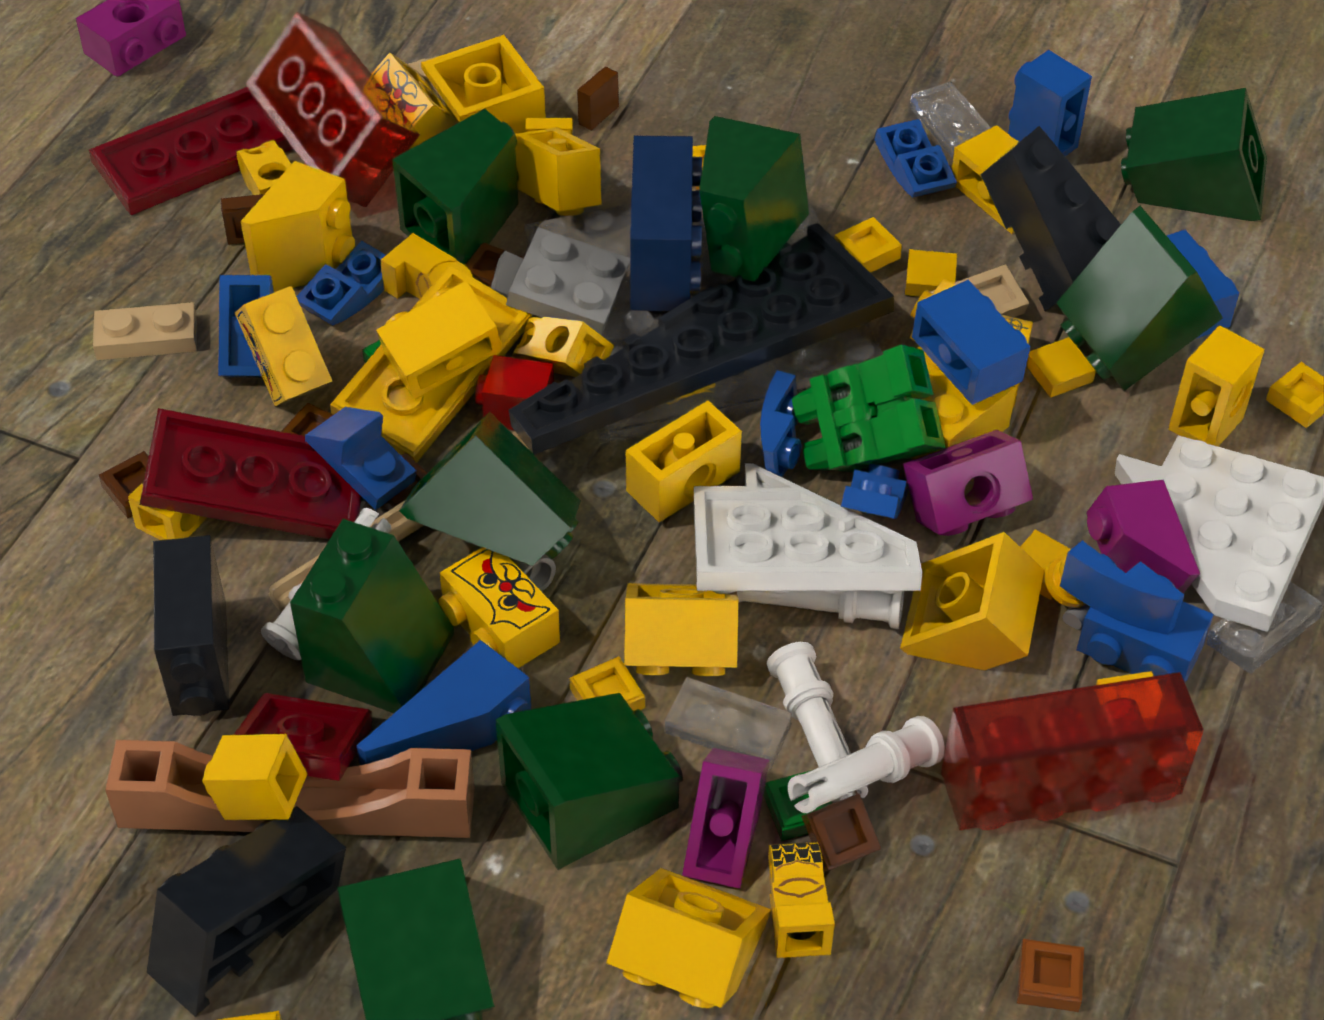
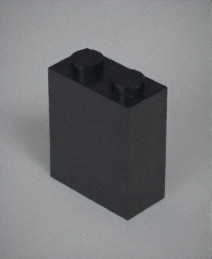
M205 535L153 541L154 652L172 715L187 714L201 716L212 711L229 710L226 600L211 536Z

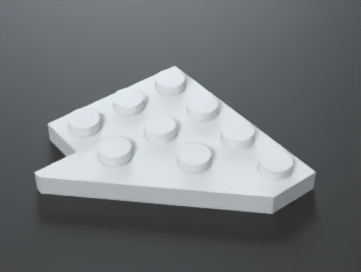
M1179 435L1162 466L1119 454L1116 459L1115 476L1121 484L1164 479L1200 575L1192 585L1215 616L1268 632L1324 505V477Z
M745 463V486H694L697 591H713L719 594H730L736 591H768L775 594H785L791 591H824L831 594H840L846 591H880L887 594H895L902 591H921L922 568L916 541L847 508L841 507L753 463Z

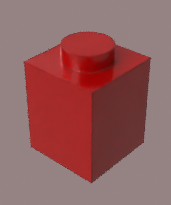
M493 355L488 374H480L476 385L475 402L478 405H483V417L491 412L508 430L514 431L510 423L509 409L554 382L553 363Z

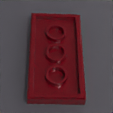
M253 84L89 149L91 162L130 215H134L240 171L237 160V151L252 149L265 142L274 140L285 153L297 148L298 141L296 133L259 88Z
M158 408L139 505L324 539L332 537L342 519L355 522L359 517L361 496L305 441V436Z

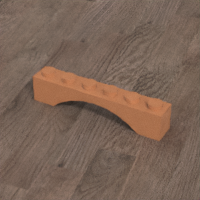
M116 740L105 791L118 828L254 832L265 820H224L202 782L206 765L211 761L212 755L199 752L175 741ZM410 748L390 758L365 765L348 767L340 781L307 776L294 807L298 806L330 834L470 838L475 791L471 750Z

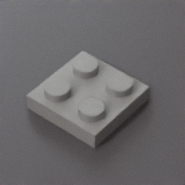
M538 227L511 285L506 306L542 318L551 317L583 321L602 335L628 272L630 258Z

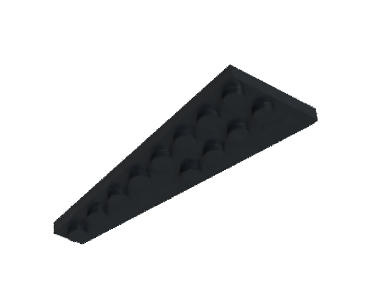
M817 222L807 227V235L792 245L786 242L768 266L762 269V273L755 282L743 279L742 275H737V278L727 285L720 284L717 287H708L659 317V326L642 337L633 333L623 339V348L605 360L596 356L584 363V369L579 376L570 381L564 380L559 384L553 382L509 409L511 427L535 455L894 312V295Z

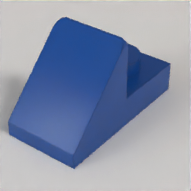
M220 275L218 376L262 378L235 312L248 302L274 293L272 277L270 275Z
M344 407L307 433L305 441L361 497L377 510L415 482L417 470L381 436L384 416L380 412Z

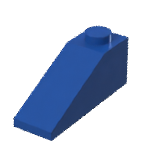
M478 641L356 745L360 765L390 758L410 748L467 749L473 751L492 745L497 740V718L509 713L531 710L529 677L483 641Z

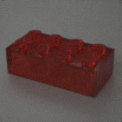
M296 12L246 83V86L303 162L313 168L344 178L348 201L363 207L368 206L394 171L392 159L408 151L420 136L419 132L335 29L299 12Z
M1181 672L954 707L941 774L959 831L972 828L993 830L1009 822L1033 818L1040 821H1049L1062 816L1064 813L1088 809L1103 812L1114 809L1120 804L1143 800L1153 803L1164 802L1183 793L1204 729Z

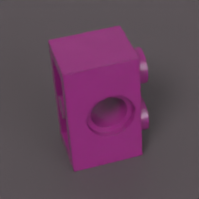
M106 0L75 18L84 54L116 77L186 36L179 0Z
M994 430L903 464L916 521L938 535L950 536L962 533L969 528V524L986 517L1000 518L1010 515L1016 510L1015 506L1033 500L1021 441L999 430ZM974 478L973 488L964 496L967 483Z

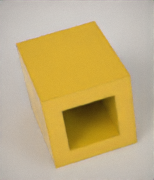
M287 734L222 735L211 761L206 765L202 782L224 820H289L307 777V772Z

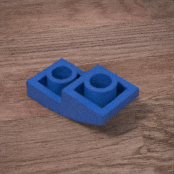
M920 119L877 129L874 140L882 157L898 183L912 198L956 186L957 181L941 146L931 145Z
M361 240L346 257L343 264H340L336 269L327 264L321 268L296 296L300 306L332 326L353 316L384 291L381 259L386 254Z
M777 370L765 395L760 429L765 470L783 478L786 470L793 469L798 462L801 452V440L796 438L795 426L799 421L795 417L792 398L797 395L796 375Z
M869 464L867 472L854 470L851 487L845 486L841 507L896 519L906 500L909 489L908 483L898 479L899 470Z
M1083 540L1067 553L1060 587L1075 598L1114 619L1148 631L1168 634L1175 628L1184 594L1176 589L1169 579L1158 575L1141 561L1125 573L1117 567L1111 558L1100 554Z

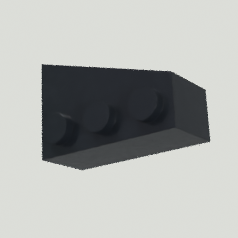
M1038 126L980 175L1005 228L1012 227L1024 252L1019 258L1025 270L1032 269L1043 292L1039 300L1044 311L1057 304L1059 299L1121 224L1043 129Z
M296 806L293 808L289 820H265L254 832L230 846L224 845L218 848L208 859L185 873L172 875L157 889L147 973L196 1017L210 1004L209 999L205 996L208 990L231 970L238 977L242 976L254 965L253 960L248 955L273 932L283 939L338 889L346 847Z

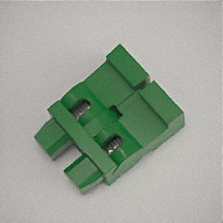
M901 344L883 351L881 356L859 364L838 368L827 375L822 374L810 378L811 388L792 398L795 417L799 423L808 425L819 421L822 438L806 442L803 447L806 467L811 470H837L853 473L854 470L859 471L868 468L869 464L882 465L896 459H907L946 448L936 403L921 400L934 395L922 349Z

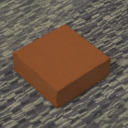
M1023 939L1020 948L1017 1003L1079 1012L1082 1003L1084 947Z

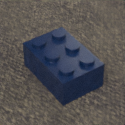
M634 135L630 227V311H671L690 299V291H700L701 262L691 261V256H701L702 225H692V222H701L702 205L700 192L692 191V186L700 187L702 157H693V136Z

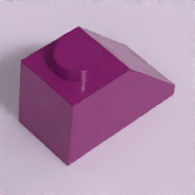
M1164 479L1106 486L1086 512L1088 531L1091 537L1097 541L1101 554L1111 558L1123 572L1127 573L1141 561L1158 575L1169 579L1175 588L1182 593L1200 575Z
M713 748L706 756L702 764L682 876L741 888L760 816L770 759Z

